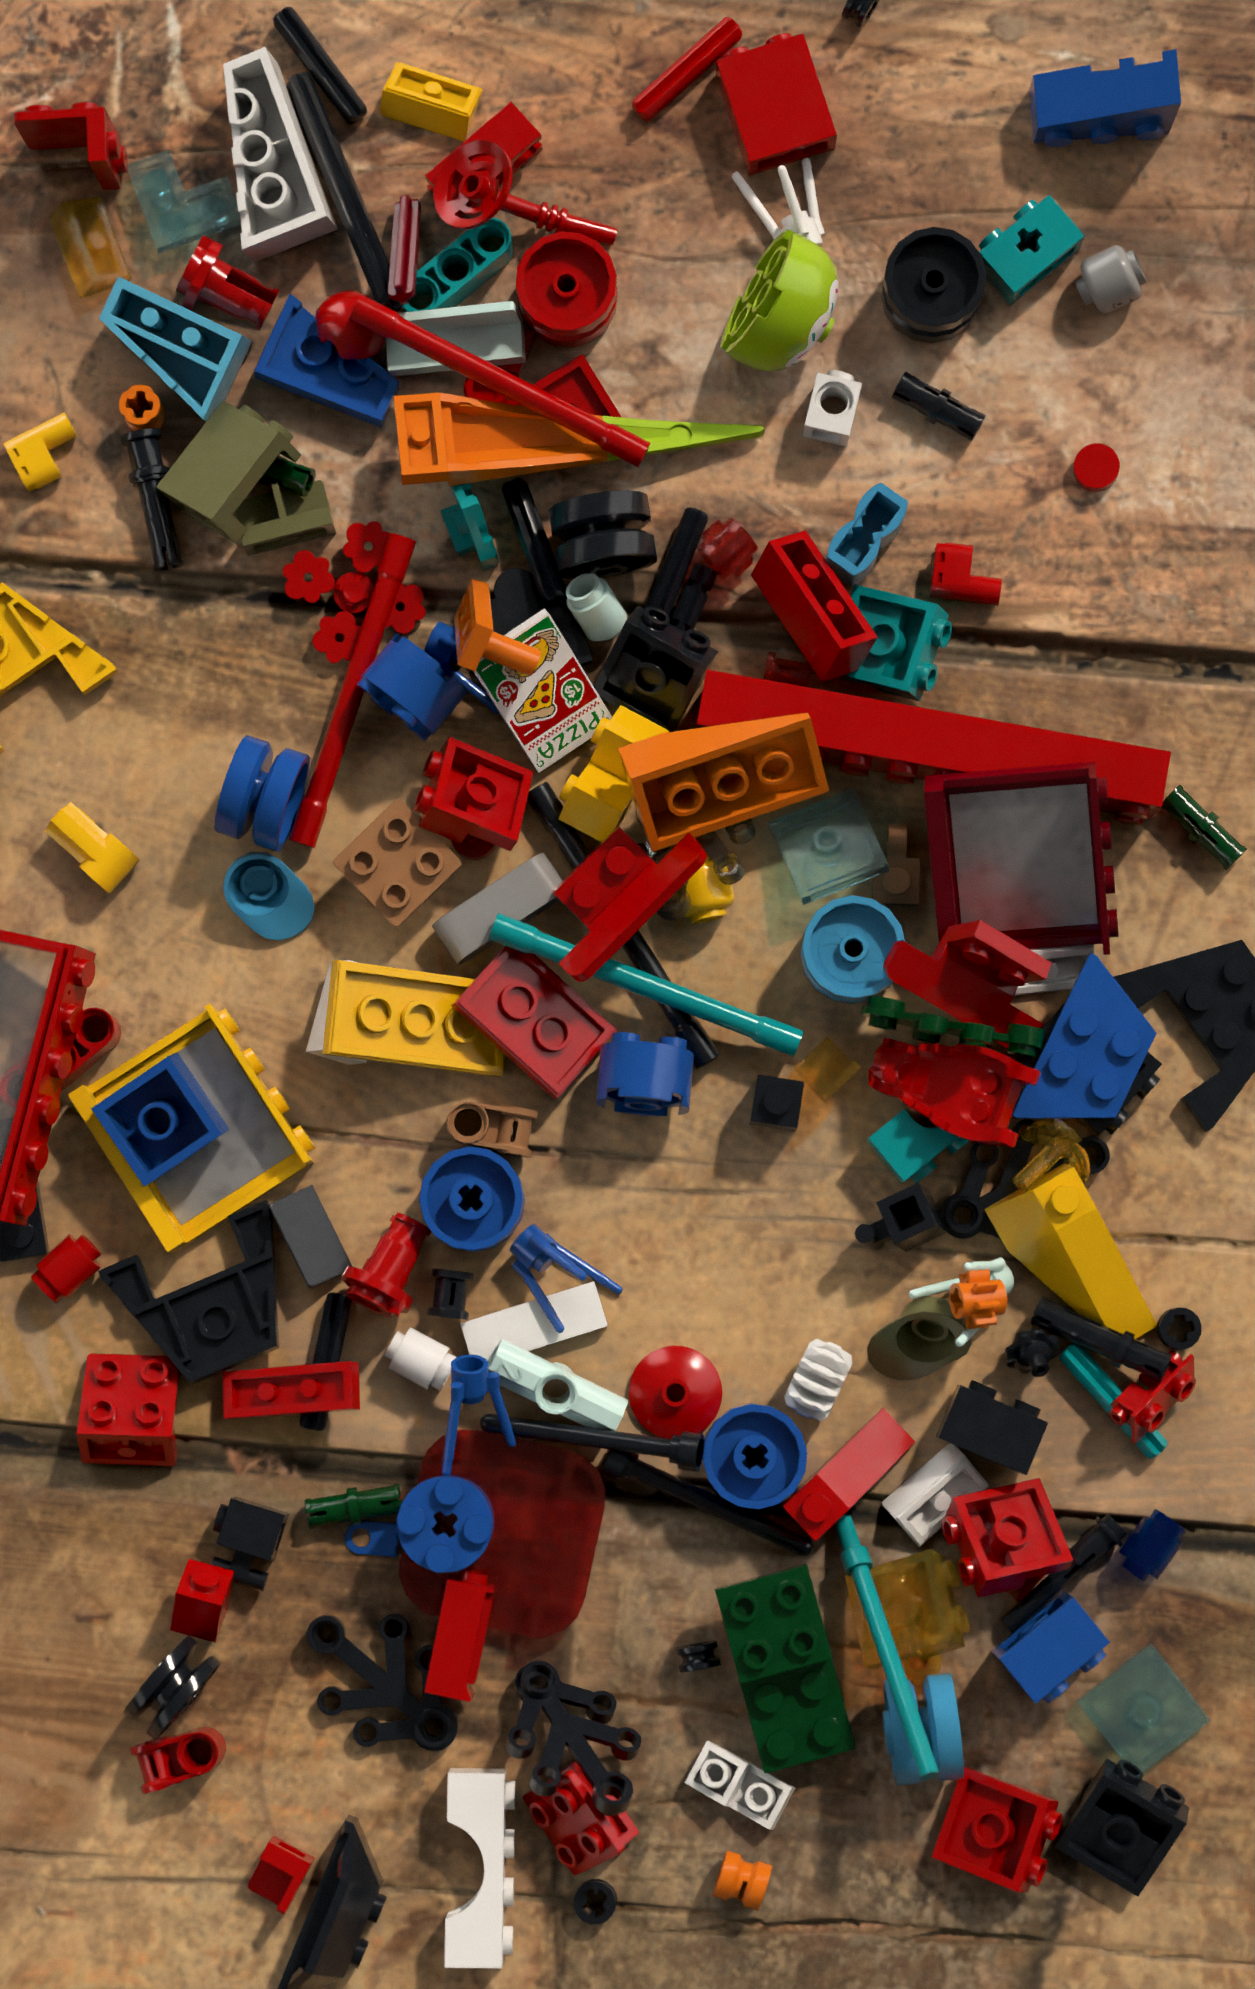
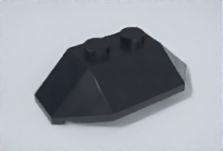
M349 1815L343 1824L278 1989H319L344 1978L349 1966L357 1969L360 1966L369 1941L362 1939L361 1936L367 1921L377 1923L387 1896L379 1893L384 1880L360 1822L354 1816Z

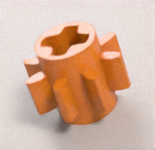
M989 1269L972 1270L959 1274L960 1283L952 1284L949 1290V1306L952 1315L956 1319L966 1318L967 1329L996 1325V1315H1003L1007 1308V1293L1003 1282L999 1279L990 1280Z

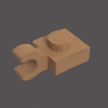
M888 824L886 857H873L872 899L882 905H919L920 858H906L907 824Z

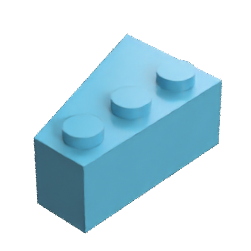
M119 276L99 317L121 341L158 374L205 421L209 419L219 404L226 400L252 343L251 340Z

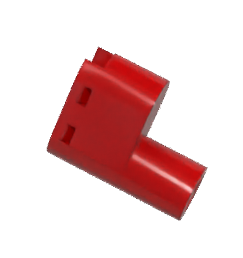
M945 542V544L936 543L929 597L998 606L1002 579L970 575L973 545Z

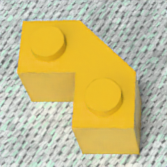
M620 705L610 720L602 717L590 740L597 745L590 762L579 777L573 774L570 775L560 793L559 799L565 801V805L558 819L602 842L618 825L622 824L632 806L633 798L618 748L661 733H667L669 730Z

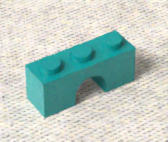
M905 1109L866 1140L901 1184L908 1178H911L915 1184L938 1167L932 1159L942 1150L947 1148L953 1154L969 1141L952 1135L939 1127H923L915 1122Z

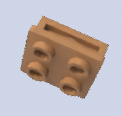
M396 799L333 860L335 867L394 927H400L462 866L461 860L433 832L418 826L419 817L401 799Z

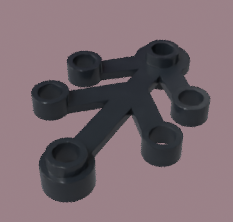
M1030 1119L1022 1120L1014 1126L1012 1131L1018 1134L1021 1126L1029 1125L1035 1131L1034 1140L1027 1143L1023 1142L1018 1136L1015 1147L1011 1149L998 1189L980 1197L988 1167L995 1164L998 1160L999 1149L997 1145L975 1143L970 1150L972 1163L962 1191L949 1196L940 1208V1215L948 1234L955 1238L967 1239L979 1232H983L999 1238L984 1211L985 1208L1064 1163L1073 1166L1077 1172L1079 1171L1087 1175L1102 1171L1110 1159V1151L1107 1144L1097 1137H1084L1074 1144L1070 1155L1022 1177L1032 1147L1041 1138V1128L1035 1121ZM980 1145L991 1147L993 1150L991 1161L981 1162L977 1158L976 1150ZM1086 1147L1093 1148L1097 1153V1161L1093 1165H1087L1081 1160V1151ZM958 1207H966L970 1210L971 1220L969 1223L962 1225L956 1222L954 1212Z
M397 1613L389 1614L382 1619L379 1625L380 1635L385 1640L387 1672L346 1638V1628L338 1617L326 1614L317 1617L311 1622L307 1630V1640L311 1648L321 1654L335 1653L374 1687L343 1690L338 1686H328L320 1692L317 1699L318 1707L322 1713L334 1716L342 1710L396 1706L409 1718L380 1723L373 1717L360 1719L353 1729L354 1739L359 1745L371 1747L378 1741L413 1738L421 1748L428 1751H439L445 1749L454 1741L458 1731V1722L455 1714L450 1708L442 1704V1696L424 1693L429 1668L421 1663V1654L427 1650L433 1651V1644L422 1646L415 1655L416 1667L422 1672L423 1704L407 1689L404 1637L408 1633V1622L402 1615ZM391 1619L398 1620L402 1624V1633L397 1637H391L385 1631L386 1622ZM328 1624L334 1627L336 1631L334 1641L324 1642L321 1640L319 1629L322 1625ZM335 1692L340 1696L341 1704L339 1708L329 1709L325 1706L324 1696L326 1693ZM428 1719H440L443 1723V1731L438 1735L428 1733L426 1730V1721ZM370 1723L375 1726L377 1734L373 1740H364L360 1736L359 1728L362 1724Z
M533 1661L528 1663L518 1671L514 1682L515 1692L523 1701L516 1726L508 1733L505 1745L507 1752L517 1759L527 1758L533 1753L536 1743V1734L533 1729L540 1709H542L552 1725L541 1762L534 1767L530 1778L531 1789L540 1796H551L557 1791L561 1779V1773L558 1768L566 1746L594 1788L592 1801L597 1810L606 1816H615L623 1813L630 1804L633 1785L624 1774L613 1771L607 1772L587 1740L609 1746L616 1758L629 1761L638 1754L641 1745L640 1734L629 1727L619 1729L605 1725V1723L612 1720L617 1706L616 1699L611 1693L606 1691L593 1692L563 1683L554 1666L547 1662ZM532 1685H539L543 1689L535 1688ZM562 1703L585 1708L589 1719L569 1714ZM603 1704L608 1710H599L594 1705ZM514 1739H524L528 1745H519ZM619 1741H628L633 1747H624ZM547 1776L553 1782L544 1783L538 1777ZM606 1795L613 1796V1797H615V1798L617 1799V1801H615V1800H610V1799L606 1798L605 1796H606Z

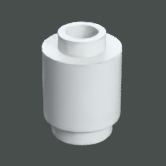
M411 1327L406 1335L397 1331L385 1353V1357L392 1360L388 1368L389 1370L427 1390L431 1386L441 1391L451 1373V1362L457 1358L448 1353L449 1347Z

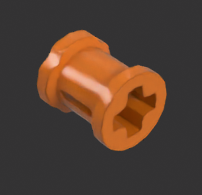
M143 384L133 385L122 393L119 400V410L132 431L147 428L161 429L163 427L166 412L159 397L153 392L151 387ZM148 403L151 410H145L143 417L137 418L134 410H141L142 404Z

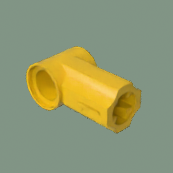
M72 802L61 808L44 830L81 864L79 867L109 894L140 861L113 834L109 833L107 835L86 813Z

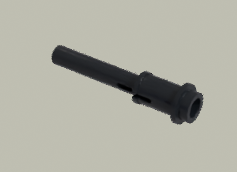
M1109 1514L1102 1519L1099 1517L1095 1518L1094 1520L1097 1524L1069 1548L1074 1560L1070 1569L1050 1573L1001 1618V1621L1012 1633L1020 1628L1081 1570L1087 1574L1114 1546L1118 1545L1121 1547L1124 1545L1121 1540L1128 1534Z

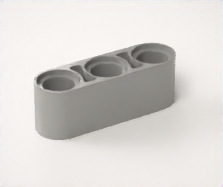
M540 853L442 916L432 925V928L455 963L460 965L496 943L488 939L498 913L524 923L528 922L560 901L553 893V890L563 880L545 853Z

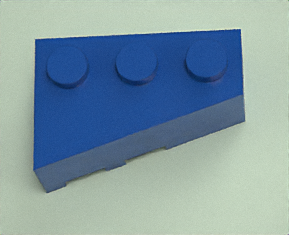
M1177 49L1163 51V61L1136 66L1134 57L1119 59V69L1092 71L1091 65L1033 75L1029 88L1033 143L1045 142L1048 147H1063L1070 145L1073 140L1091 139L1092 143L1106 144L1118 140L1120 136L1136 135L1138 140L1145 141L1163 137L1164 133L1170 132L1181 105Z

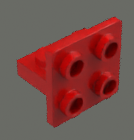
M574 1760L560 1771L561 1779L559 1786L553 1795L540 1796L533 1790H530L523 1795V1800L529 1808L532 1820L544 1830L555 1847V1852L560 1862L568 1867L571 1873L576 1876L618 1856L625 1850L624 1845L640 1832L626 1811L615 1816H606L597 1810L592 1801L594 1788ZM549 1779V1780H548L547 1782H545V1783H551V1782H553V1781H552L551 1779ZM606 1795V1796H605L606 1798H608V1799H610V1800H615V1801H617V1799H616L615 1797H613V1796H610V1795Z

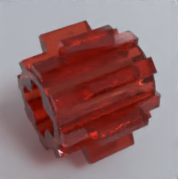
M730 517L724 524L717 519L702 533L703 542L697 547V550L704 561L722 579L727 578L731 573L738 577L753 564L752 560L754 558L752 555L758 550V546L742 525Z

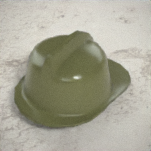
M926 1296L910 1301L898 1319L877 1331L868 1343L867 1355L874 1369L886 1377L898 1380H916L967 1354L972 1345V1340H968L962 1347L956 1345V1339L966 1327L962 1323V1319H956L952 1315L949 1297L941 1299Z

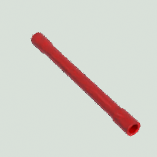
M364 295L359 297L351 312L350 320L385 338H391L598 444L606 452L638 468L651 443L617 425L608 424L402 318L397 312Z
M390 533L378 568L375 588L305 798L300 803L288 839L290 841L311 848L316 846L327 813V803L364 691L357 684L362 679L363 673L376 658L399 586L405 578L416 545V541L395 533Z

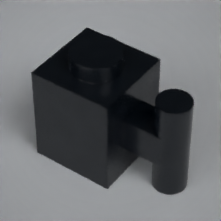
M918 1182L877 1201L876 1203L883 1219L871 1225H859L855 1230V1237L859 1242L872 1250L881 1249L885 1242L892 1239L894 1245L907 1252L948 1233L930 1190Z
M239 1497L231 1498L228 1506L221 1504L213 1525V1531L220 1533L216 1544L234 1549L235 1554L232 1562L214 1557L211 1565L234 1571V1583L264 1591L269 1573L253 1569L254 1558L257 1556L269 1561L276 1558L289 1513Z

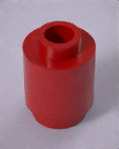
M68 1234L36 1264L38 1270L31 1278L52 1301L58 1303L64 1296L69 1299L101 1268L96 1259L102 1254L83 1234L77 1240Z

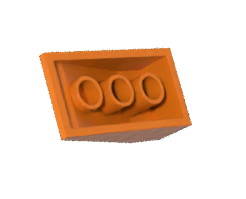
M809 713L661 733L618 748L639 822L652 852L678 844L689 832L694 837H698L829 792Z

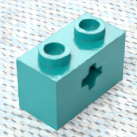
M1050 195L1039 203L1034 199L1026 203L1014 215L1013 218L1016 221L1004 232L1000 228L995 229L978 245L981 249L979 253L983 258L986 278L1010 306L1080 250L1085 235ZM1020 242L1025 246L1033 242L1035 244L1034 252L1029 248L1021 252L1018 249Z

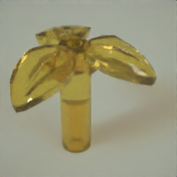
M1057 1118L1054 1119L1053 1123L1048 1120L1038 1121L1026 1128L1021 1138L1030 1143L1045 1147L1013 1178L1014 1184L1021 1191L1027 1192L1060 1158H1067L1069 1165L1075 1168L1083 1184H1086L1090 1175L1089 1158L1087 1152L1077 1144L1082 1139L1073 1128L1068 1127L1065 1122Z

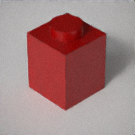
M189 1559L175 1594L170 1631L216 1643L228 1610L234 1571Z

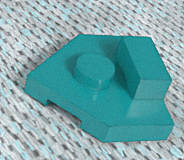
M471 484L450 486L456 504L442 509L440 512L457 556L460 557L475 551L483 571L498 566V554L492 537L487 532L488 527L476 495L474 496L471 491Z

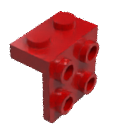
M78 102L72 104L71 109L56 110L47 105H31L26 107L24 112L14 113V125L29 149L87 147L88 163L102 189H121V174L128 173L127 150L125 145L120 146L119 133L116 131L105 107H99L91 102Z

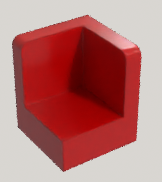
M273 1836L260 1857L261 1860L248 1883V1889L277 1904L276 1911L285 1915L315 1857Z

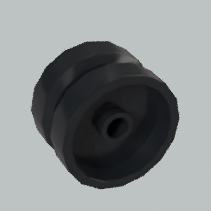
M930 227L914 231L898 242L888 257L881 292L885 315L897 331L912 340L933 344L951 340L969 327L978 313L986 281L983 258L971 240L954 230ZM931 282L936 283L939 287L932 288L928 285Z
M618 490L586 494L564 500L548 509L552 536L565 541L554 550L558 577L573 580L579 575L594 573L599 578H608L636 572L650 567L657 562L654 535L640 530L651 521L648 496L643 492Z

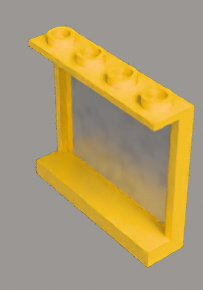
M210 1003L204 1006L206 1011L89 1086L81 1085L67 1094L167 1252L173 1254L228 1219L229 1215L239 1212L315 1163L309 1152L315 1149L309 1136L301 1125L293 1129L284 1115L285 1112L290 1110L284 1097L276 1086L268 1090L260 1078L259 1074L265 1071L261 1061L251 1047L243 1051L235 1039L234 1035L240 1032L236 1022L226 1008L218 1012ZM178 1052L230 1130L144 1187L91 1108L166 1057Z

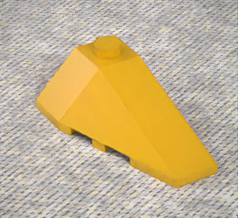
M1064 1163L984 1209L1006 1250L1076 1313L1122 1334L1127 1330L1135 1334L1134 1339L1157 1327L1105 1222L1073 1166Z

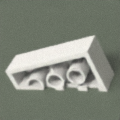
M264 47L224 63L228 117L233 138V147H231L233 165L236 168L238 188L236 193L237 206L242 227V233H240L241 246L245 254L255 263L335 231L338 227L278 62L268 49Z

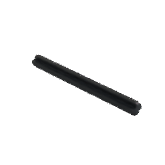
M307 72L295 73L289 77L286 87L376 302L398 312L403 305H400L398 300H391L388 296L390 264L314 81Z

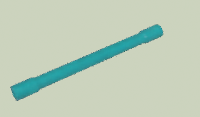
M500 913L497 914L488 937L492 941L523 953H532L559 963L576 946L543 933L534 926ZM609 959L592 976L750 1037L756 1043L794 1057L803 1035V1030L767 1016L752 1014L613 959Z

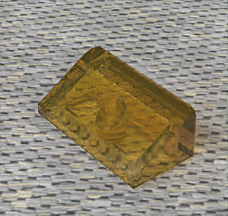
M101 196L60 202L51 214L50 220L78 296L80 298L89 297L111 289L118 276L130 281L132 279Z

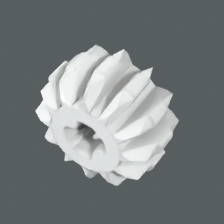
M815 1339L810 1342L785 1395L786 1405L794 1409L797 1414L808 1419L813 1418L823 1421L828 1418L853 1364L851 1354L829 1341L827 1343Z

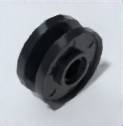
M190 1635L159 1664L123 1711L131 1720L140 1716L149 1707L157 1712L147 1730V1734L155 1741L184 1713L221 1665V1662L212 1655L196 1668L191 1666L188 1661L193 1655L198 1642Z

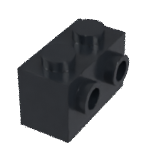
M971 1380L968 1388L957 1385L936 1437L1027 1475L1049 1423L1038 1418L1041 1409L1018 1399H1014L1012 1407L994 1399L997 1390Z

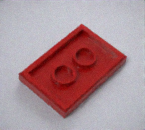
M505 945L451 1005L554 1100L559 1098L598 1053L601 1046L617 1031L611 1023L538 956L532 953H523Z

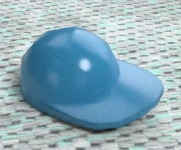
M248 852L236 858L227 870L223 883L225 900L233 912L262 937L278 941L292 938L302 932L311 922L315 909L313 895L306 884L281 859L268 852Z

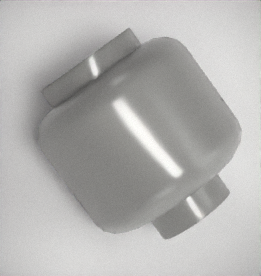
M1118 245L1109 247L1084 259L1080 268L1083 277L1075 281L1084 304L1087 306L1094 303L1102 313L1112 312L1136 301L1142 294L1141 285L1147 283L1133 249L1126 252L1123 247Z

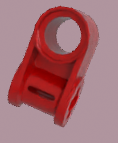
M199 1727L173 1736H162L156 1741L152 1739L130 1747L131 1755L137 1756L143 1776L142 1793L147 1794L183 1782V1780L203 1775L218 1766L226 1753V1742L222 1734L210 1727ZM194 1739H203L210 1744L212 1757L209 1762L202 1763L193 1757L191 1744Z

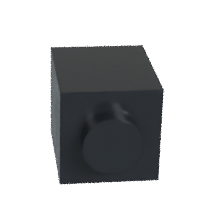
M758 1075L750 1125L796 1132L804 1082Z

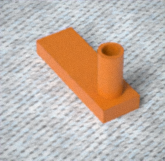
M471 578L454 617L458 665L476 671L482 657L532 676L538 665L541 650L493 631L489 584Z

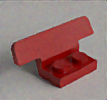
M618 825L553 890V893L590 930L558 964L577 982H585L590 979L703 866L707 853L699 841L689 832L657 864Z
M982 920L948 926L931 957L901 940L894 943L884 961L883 970L890 980L961 1022L989 1025L995 1027V1032L1006 1034L1008 1023L1023 1024L1037 1028L1043 1026V1023L1014 1007L1010 1002L1014 998L1018 986L1046 980L1052 963ZM997 1042L1008 1049L1009 1044Z

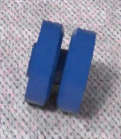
M246 735L236 749L228 768L217 804L214 830L217 833L239 840L252 826V837L256 846L279 852L289 837L304 795L310 769V757L307 754L286 748L276 756L272 764L273 751L270 743Z
M469 1146L449 1151L432 1164L422 1180L419 1202L423 1220L435 1237L455 1249L480 1252L496 1248L513 1235L523 1217L525 1195L521 1179L507 1160L491 1150ZM473 1191L480 1193L479 1199L482 1204L477 1209L472 1207L469 1209L465 1205L466 1195Z
M749 1403L729 1409L714 1421L704 1440L702 1460L708 1481L721 1497L738 1507L762 1509L781 1503L795 1492L805 1474L807 1450L802 1432L789 1416L771 1406ZM749 1447H759L762 1450L763 1459L760 1463L752 1465L746 1461L745 1452Z

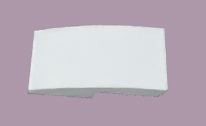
M706 1741L685 1781V1784L718 1803L731 1807L769 1830H774L795 1790V1787L770 1773L764 1774L763 1769L710 1741Z

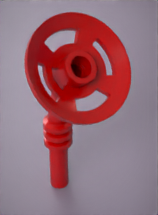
M476 140L459 147L447 158L436 177L433 191L435 209L439 217L454 228L465 230L479 227L501 210L535 223L537 229L545 226V231L547 232L555 229V233L560 231L581 233L597 242L611 246L614 244L617 235V228L568 214V209L564 207L558 211L557 205L553 204L551 208H548L547 202H542L541 205L509 194L513 179L510 158L500 146L491 141ZM479 156H492L495 158L493 164L486 161L472 163L471 160ZM486 170L490 172L488 176L485 177L483 174L480 173V171ZM459 172L464 177L459 185L458 199L450 201L451 184ZM503 176V186L499 190V179ZM473 202L478 205V207L474 208L468 206ZM462 212L468 215H480L471 219L458 217Z

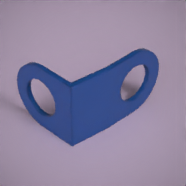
M362 1521V1524H351L347 1528L345 1543L352 1552L365 1555L397 1557L399 1537L396 1523ZM364 1528L370 1533V1542L366 1546L358 1547L353 1543L352 1534L356 1529Z

